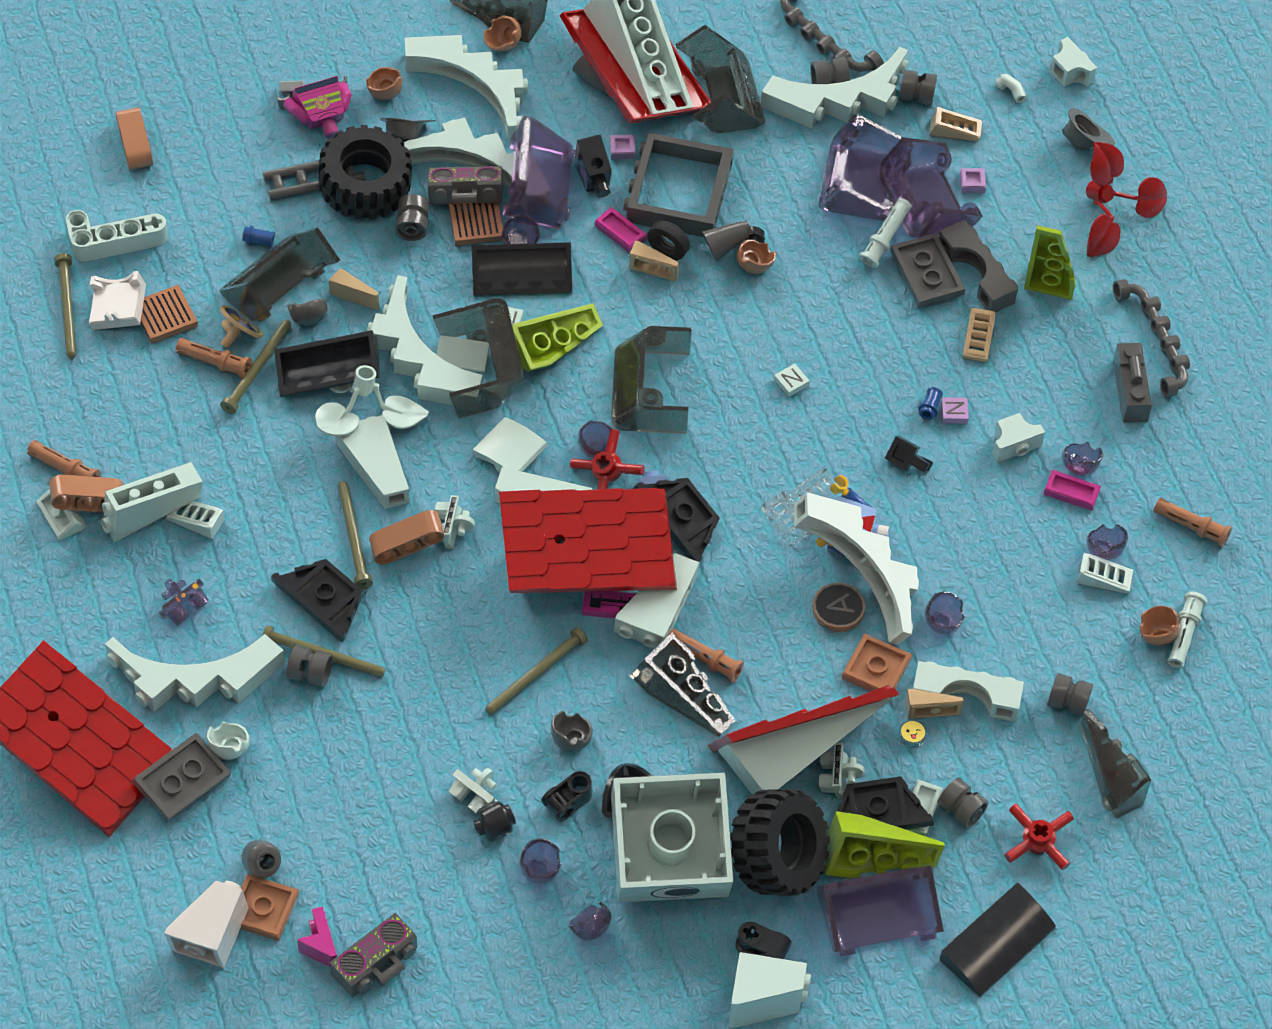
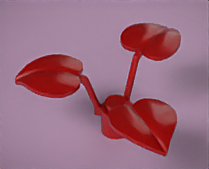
M1094 142V152L1090 166L1092 181L1086 187V196L1089 199L1095 200L1094 205L1099 206L1105 213L1099 215L1091 226L1086 256L1089 257L1104 255L1113 251L1120 240V226L1113 222L1114 216L1102 203L1111 201L1114 196L1138 200L1135 207L1136 213L1142 217L1150 218L1162 211L1168 194L1164 183L1156 177H1148L1141 182L1138 187V196L1114 191L1109 184L1113 183L1114 177L1120 176L1123 172L1124 157L1118 148L1104 142Z

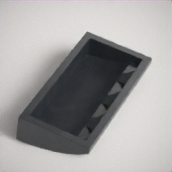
M571 242L471 245L473 295L572 292Z
M373 330L274 349L280 397L354 383L356 369L364 365L370 366L376 371L375 379L380 378L378 343Z
M1017 882L941 951L940 961L975 994L981 997L1056 928V925L1041 905Z

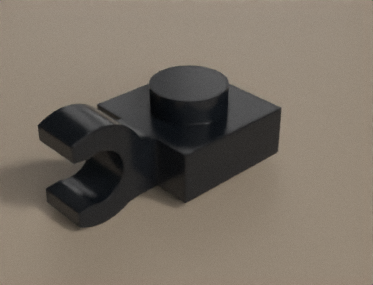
M899 435L895 436L885 456L886 460L904 470H909L912 465L924 473L930 471L934 463L923 456L917 455L920 447Z

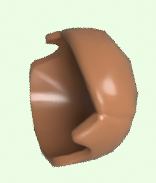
M508 16L493 19L492 26L484 30L485 44L490 49L500 52L511 51L517 46L521 38L520 24L514 18Z
M380 67L373 71L369 78L366 79L369 93L379 100H390L400 93L403 80L398 69Z
M746 240L738 247L737 261L741 268L749 274H762L769 270L775 262L776 252H770L768 243Z
M1163 605L1151 607L1141 614V625L1139 626L1143 640L1157 646L1171 643L1178 636L1180 630L1177 612L1171 607Z

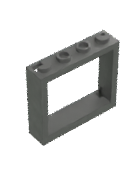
M648 132L646 142H641L639 156H642L641 160H636L634 174H636V178H631L629 193H631L630 198L626 197L623 210L627 211V219L634 224L652 227L655 222L661 220L668 221L682 229L685 234L704 237L702 231L716 228L732 168L734 149ZM652 152L719 165L706 216L638 203Z

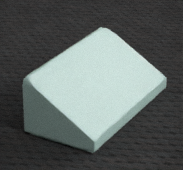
M440 336L437 355L446 362L463 370L485 373L489 357V343Z
M50 489L36 500L59 540L82 531L87 527L78 511L60 510L52 506Z

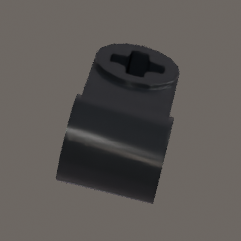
M583 771L572 773L557 786L549 789L542 797L541 803L544 806H548L556 814V819L559 822L567 820L575 811L591 800L592 780L590 775ZM580 785L586 787L583 790L574 789L576 786Z
M750 921L743 923L739 927L735 946L739 953L785 959L792 942L783 933L770 930Z

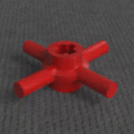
M610 429L605 452L596 454L593 460L574 458L570 460L571 469L592 470L594 476L599 480L597 489H608L609 482L616 481L622 473L643 475L645 471L644 465L622 463L619 456L615 454L620 431L616 429Z
M1018 804L1010 807L1009 812L1024 827L1023 842L1005 853V859L1012 863L1028 851L1034 854L1046 852L1061 870H1065L1070 863L1054 846L1056 840L1055 832L1074 820L1071 812L1067 811L1049 823L1045 820L1032 821Z

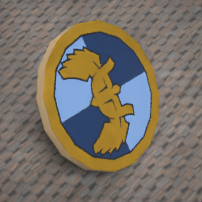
M223 305L220 308L221 313L227 318L221 323L222 328L227 333L221 341L224 347L229 348L242 330L256 338L262 337L263 332L247 317L228 306Z

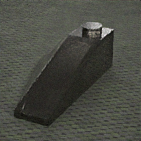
M450 0V2L468 14L474 15L489 27L492 26L493 19L501 16L514 18L521 28V38L519 41L530 43L545 20L548 0Z
M671 633L629 676L649 695L719 737L735 720L720 696L713 693L707 684L708 677L705 672L700 673L694 663L696 658L691 650Z
M1089 709L1085 710L1080 726L1102 798V804L1117 819L1144 805L1151 778L1132 753L1126 755L1121 749L1122 743L1117 738L1111 740L1107 728Z

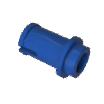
M250 225V227L244 228L242 241L247 242L248 245L256 243L272 247L275 232L255 229L253 225Z
M928 388L923 403L918 407L919 415L926 420H931L938 414L937 407L943 395L939 388Z

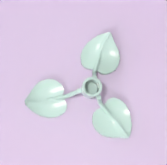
M364 365L356 369L354 383L330 388L336 393H345L348 390L353 393L348 407L345 409L344 406L338 403L323 404L316 412L315 421L317 429L330 436H345L356 430L359 423V417L350 412L358 395L367 396L372 391H375L379 407L384 410L382 415H384L386 423L391 427L397 429L411 428L424 420L429 412L414 401L401 396H389L384 404L379 391V384L375 383L376 371L372 367Z

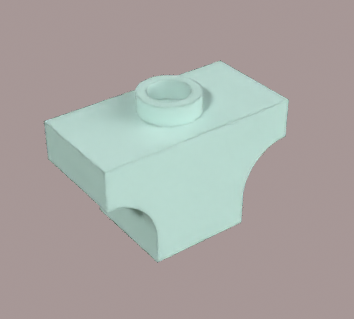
M1069 37L1061 40L1058 54L1052 58L1051 74L1064 87L1071 83H1081L1086 87L1094 83L1097 67L1091 62L1087 54L1081 51Z
M1020 413L999 420L995 429L994 436L997 440L995 441L992 455L997 463L1014 456H1023L1029 451L1042 446L1045 431L1041 424L1031 425L1027 423Z

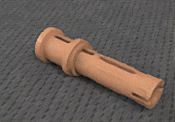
M184 338L178 340L175 352L212 364L217 366L221 372L225 373L228 371L237 374L241 379L252 365L250 357L242 358L233 355L232 351L229 350L221 352Z
M33 440L27 448L29 456L61 471L65 475L101 477L100 470L96 468L91 469L83 465L80 459H69L37 440Z
M1161 497L1158 499L1153 510L1154 513L1196 531L1198 537H1206L1217 542L1221 548L1226 544L1232 531V527L1229 525L1225 527L1214 522L1210 516H1205L1204 518Z
M675 628L667 636L666 643L708 665L710 671H717L727 676L728 680L732 683L738 679L743 670V661H736L730 658L721 649L715 651Z

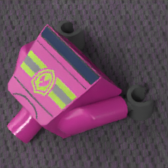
M338 76L294 88L293 99L288 91L285 92L286 98L281 99L279 96L276 98L280 109L287 110L300 122L308 124L310 129L322 126L325 137H332L339 132L336 122L341 121L344 113L349 109L352 94L347 84V76L343 77V81H339Z

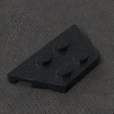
M678 478L674 481L659 480L652 484H644L643 482L636 484L633 489H665L671 538L687 558L700 562L720 517L689 478Z
M327 559L316 561L311 565L295 567L294 572L279 575L278 572L271 576V581L332 635L341 642L345 640L363 597V590Z
M901 776L847 784L843 793L842 803L839 804L837 812L863 815L905 830L934 826L932 815L928 814L923 808L918 797L909 790L907 783Z

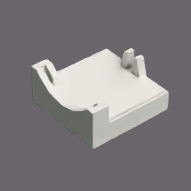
M134 271L127 278L119 280H108L92 276L90 286L94 290L89 320L91 328L99 330L140 325L146 283L140 273Z

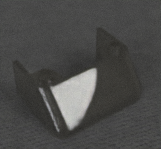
M707 25L702 26L675 44L677 49L691 58L693 73L697 77L700 76L706 80L711 103L694 113L695 119L706 125L710 131H715L718 134L756 129L765 123L750 63L746 55L739 48Z
M319 228L306 230L281 240L221 287L219 291L225 300L248 319L262 322L271 316L269 311L272 309L271 305L303 279L312 277V279L318 278L325 272L324 267L338 263L340 259Z
M494 298L432 315L440 336L456 338L466 335L468 340L487 342L490 346L497 380L449 393L458 418L500 407L524 377L511 314L506 301L501 298Z
M648 326L616 347L611 422L616 429L621 431L687 434L689 407L664 406L662 393L654 388H643L645 353L690 355L692 328Z

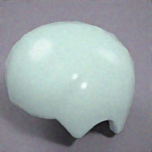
M222 722L217 729L209 727L206 739L208 746L219 759H235L245 753L249 747V734L246 728L239 724Z

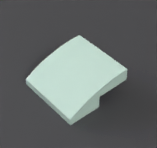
M504 417L473 449L475 457L494 464L496 471L499 473L502 467L522 472L548 445L546 441L525 426Z

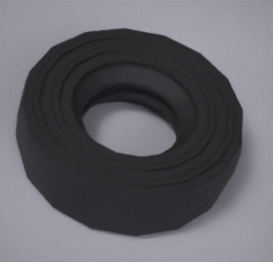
M661 220L655 222L647 233V240L650 246L675 261L682 259L690 249V241L687 235L678 226L668 221ZM664 237H666V238H668L669 240H671V241L673 242V244H671V243H669L668 241H666Z

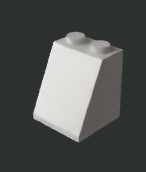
M215 881L166 928L164 934L171 950L224 968L241 928V923L249 908L243 890L240 889L241 887L231 881H225V883Z

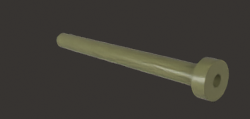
M61 253L55 256L54 261L55 266L59 268L66 356L69 359H73L76 356V343L69 274L72 257L67 253Z
M289 320L282 321L230 397H225L221 401L220 406L225 412L229 414L236 413L239 408L237 403L290 329L291 322Z
M340 481L338 489L357 575L354 578V583L361 589H367L373 584L372 576L366 572L348 483Z
M267 625L264 629L263 635H267L277 644L292 649L295 645L311 649L312 653H315L317 650L331 653L335 663L378 677H382L385 674V669L382 666L274 632V627Z
M575 627L570 631L571 637L491 701L485 708L486 712L494 714L577 644L580 646L584 645L588 641L585 633L580 628Z

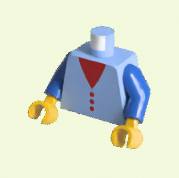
M839 475L834 478L836 483L830 486V491L833 494H842L841 497L838 496L837 501L861 507L862 530L889 537L890 526L877 524V510L864 501L851 488L847 489L848 480L845 476ZM821 538L816 539V544L819 547H824L827 544V551L836 552L846 557L830 543Z

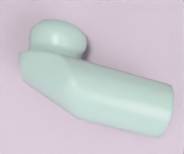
M1001 74V77L996 79L995 83L1000 90H1004L1006 87L1011 90L1016 103H1022L1027 99L1021 83L1010 75Z

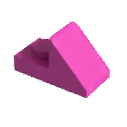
M322 906L312 909L313 920L308 921L312 935L299 938L297 944L300 953L330 967V962L337 957Z

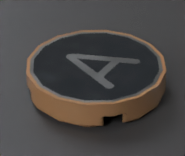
M831 583L822 587L816 593L813 600V615L816 621L821 626L824 625L834 632H846L854 629L863 619L865 613V602L861 593L854 587L844 583Z

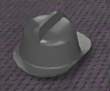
M1071 108L1068 111L1070 120L1062 132L1075 147L1090 149L1094 146V142H1104L1115 146L1112 136L1093 122L1084 112L1076 108Z
M380 118L381 121L386 123V131L388 130L395 134V139L400 138L403 142L419 138L423 123L436 122V120L412 121L400 118Z

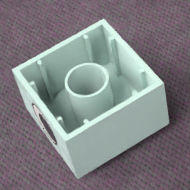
M725 773L614 778L611 802L618 903L728 897L733 884Z

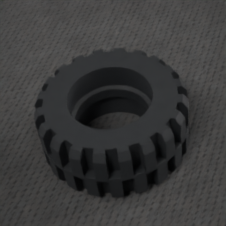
M361 125L360 128L352 126L346 128L345 132L341 130L334 134V138H329L325 143V147L320 152L318 186L324 200L327 203L330 202V207L335 211L341 210L342 215L347 217L352 215L355 216V219L362 220V217H369V220L377 219L379 215L382 217L389 215L390 210L396 211L398 200L400 197L408 195L411 188L412 160L410 159L411 154L408 148L404 147L405 143L400 138L395 139V134L388 130L384 132L382 128L374 126V128H368V125ZM368 164L378 167L385 175L376 180L361 181L350 177L345 173V170L351 165Z
M767 789L751 794L744 801L745 804L738 808V816L733 819L731 825L733 826V832L730 833V841H732L731 857H734L735 862L733 866L735 871L740 873L738 877L744 884H747L746 886L750 890L761 895L796 896L807 892L820 879L819 875L824 872L826 867L824 863L829 856V851H827V845L830 844V836H827V829L829 828L827 821L823 819L824 813L822 809L816 806L817 802L811 796L800 790ZM779 834L781 835V850H780V851H779Z

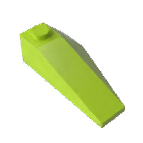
M1037 225L1024 289L1072 300L1076 279L1061 230Z
M594 303L511 324L499 338L508 359L529 372L550 366L601 328L603 324Z
M835 811L827 832V836H830V844L827 845L829 856L825 860L826 867L824 872L825 875L857 878L861 877V873L876 872L877 875L886 874V870L901 868L903 871L934 868L939 862L945 844L944 842L863 815Z

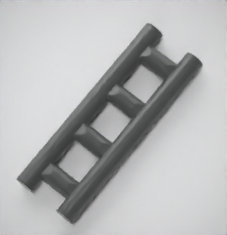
M319 161L262 172L264 181L272 180L275 190L268 191L269 199L275 200L319 191L318 181L308 183L305 174L318 171ZM352 165L345 170V173L350 177L365 181L364 172L355 173ZM296 175L299 185L284 188L282 178Z

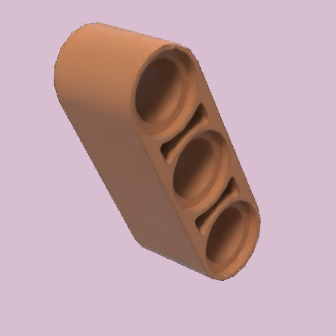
M140 107L116 111L117 124L129 170L153 166Z
M57 475L49 481L51 504L54 508L60 510L103 512L102 503L105 501V491L123 486L124 483L116 478Z
M427 510L375 531L370 535L369 540L374 561L377 564H388L441 542L444 539V532L437 511Z

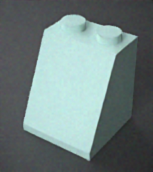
M740 952L728 1027L737 1028L799 1013L801 1003H807L811 974H805L807 963Z

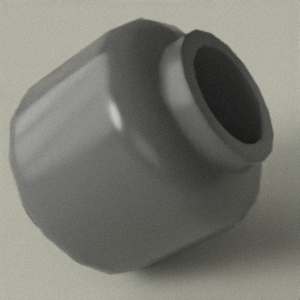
M258 839L251 841L245 846L241 855L244 868L256 877H270L280 868L281 854L276 846L266 840Z

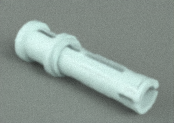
M902 198L897 200L880 230L869 238V245L864 252L859 254V259L867 266L877 268L879 266L878 261L884 251L887 252L889 250L891 238L912 208V205L907 200Z
M1187 592L1185 594V605L1178 615L1180 630L1174 640L1171 654L1168 658V664L1175 668L1184 667L1194 629L1200 625L1202 620L1200 616L1201 611L1207 604V598L1197 592Z

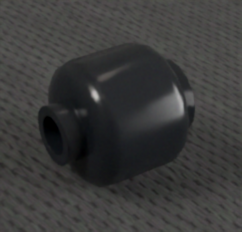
M495 801L477 810V820L473 821L479 836L485 835L489 841H494L512 833L516 820L508 804L504 805L500 801Z

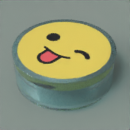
M908 720L901 725L899 739L903 745L916 748L924 743L926 728L921 722Z

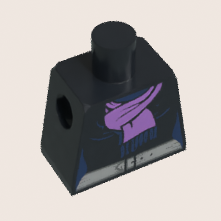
M601 135L577 140L574 164L585 191H595L598 198L608 196L611 193L609 186L612 169Z

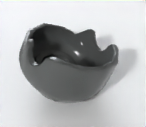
M322 298V300H311L302 304L295 302L292 305H287L292 320L302 326H311L318 323L324 318L328 309L325 298Z
M561 711L552 719L551 734L555 744L561 749L574 751L585 748L591 742L593 728L590 722L581 717L579 713L569 716L565 711Z

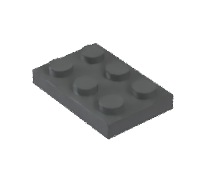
M937 233L891 245L890 252L918 308L964 295L965 288Z
M195 733L137 775L132 783L168 823L229 778L231 772L202 738Z

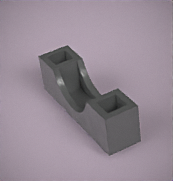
M965 219L940 230L939 239L951 262L967 263L981 273L983 279L979 283L977 299L986 310L996 313L1015 304L1018 292L1017 284L1008 277L1002 264L995 260L989 247L982 243L976 230L970 227Z

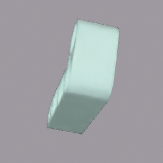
M74 210L66 216L67 231L73 256L81 262L161 246L168 240L166 219L160 214H150L90 227L88 216L84 211Z

